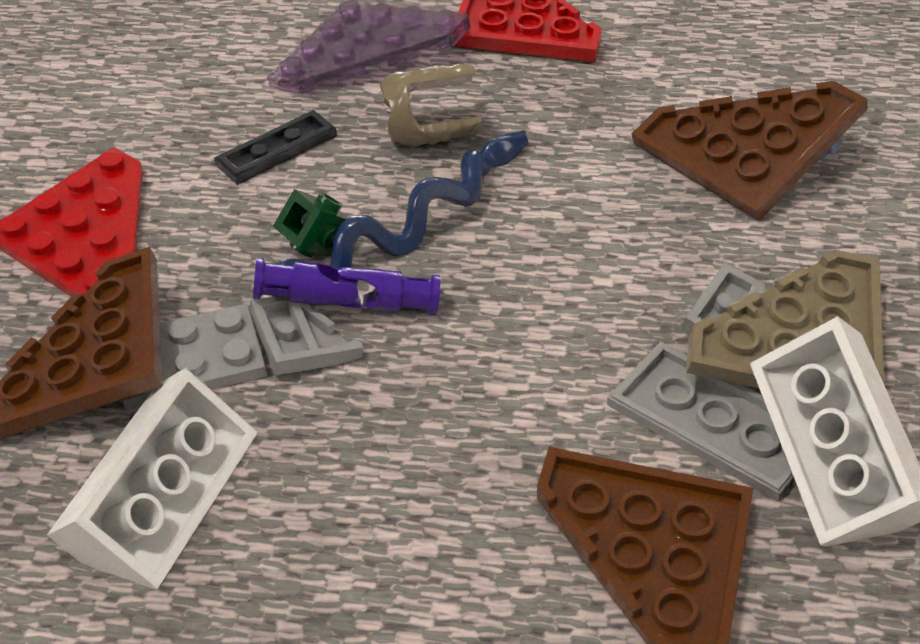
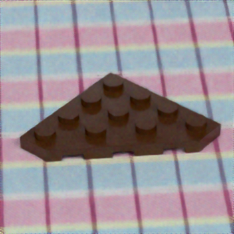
M835 81L816 83L817 89L791 92V87L757 92V98L733 101L732 96L699 101L698 107L678 110L675 109V105L658 107L631 135L635 145L759 221L868 110V99Z
M150 247L106 261L95 272L99 280L84 295L76 292L51 317L55 325L39 341L30 338L5 364L9 371L0 380V439L162 386L157 259Z
M548 447L537 484V500L645 643L729 644L754 488Z

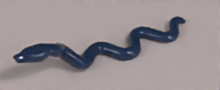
M522 130L499 135L489 140L480 152H466L461 161V182L442 177H430L416 184L408 198L404 229L399 234H393L378 220L368 215H355L343 221L334 236L330 266L334 268L351 267L354 245L361 236L370 239L379 249L392 256L412 252L422 242L426 233L429 203L434 199H441L464 207L476 203L482 191V176L486 175L492 167L508 164L528 145L526 131ZM282 259L276 264L294 265L296 261H302L296 259Z

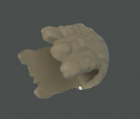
M456 64L448 67L435 65L408 72H395L384 77L383 81L380 82V89L384 95V104L391 110V115L387 122L388 136L391 138V141L416 147L427 143L429 145H435L438 142L445 143L451 138L456 139L459 136L470 137L481 128V116L420 125L412 113L409 100L410 92L414 90L471 82L472 78H474L473 75H475L474 67L466 64Z

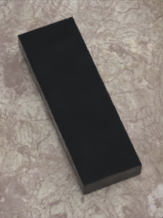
M312 110L214 157L215 166L236 185H239L336 137L337 130L330 122L315 110Z

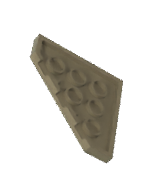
M833 250L822 256L817 264L807 269L801 267L778 279L775 285L762 293L755 291L732 303L726 312L711 319L708 316L696 322L689 335L686 373L759 389L750 365L751 362L838 316L862 334L885 386L880 260L845 251Z

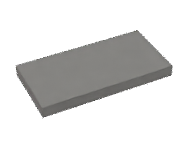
M661 341L607 397V406L776 501L782 497L795 480L762 394L744 385L686 373L687 355Z

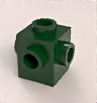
M294 189L273 227L291 241L289 245L300 254L310 258L313 257L314 253L329 257L332 255L334 236L340 224L348 219V217L340 211L343 205L333 197L322 192L315 197Z

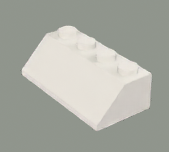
M837 316L750 363L821 546H833L900 532L920 523V465L860 332Z
M185 368L162 381L161 387L152 390L48 532L47 536L84 565L153 589H158L258 432Z

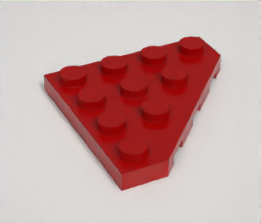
M463 0L449 35L450 46L596 62L601 43L602 28L594 22L588 24L580 18V11L566 0Z
M116 147L102 153L98 158L70 174L67 178L38 195L12 214L4 217L0 221V250L72 297L76 292L84 295L99 280L95 272L106 261L137 250V227L141 204V182L143 181L141 162Z

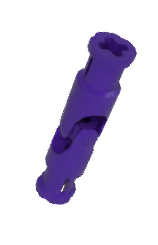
M257 257L253 299H260L262 295L289 297L294 303L315 305L333 303L343 307L398 312L400 308L427 310L429 315L436 316L439 306L441 281L440 275H432L430 279L403 276L401 271L355 267L334 268L329 265L296 261L294 265L265 263L264 258ZM358 280L368 282L375 289L372 292L358 296Z

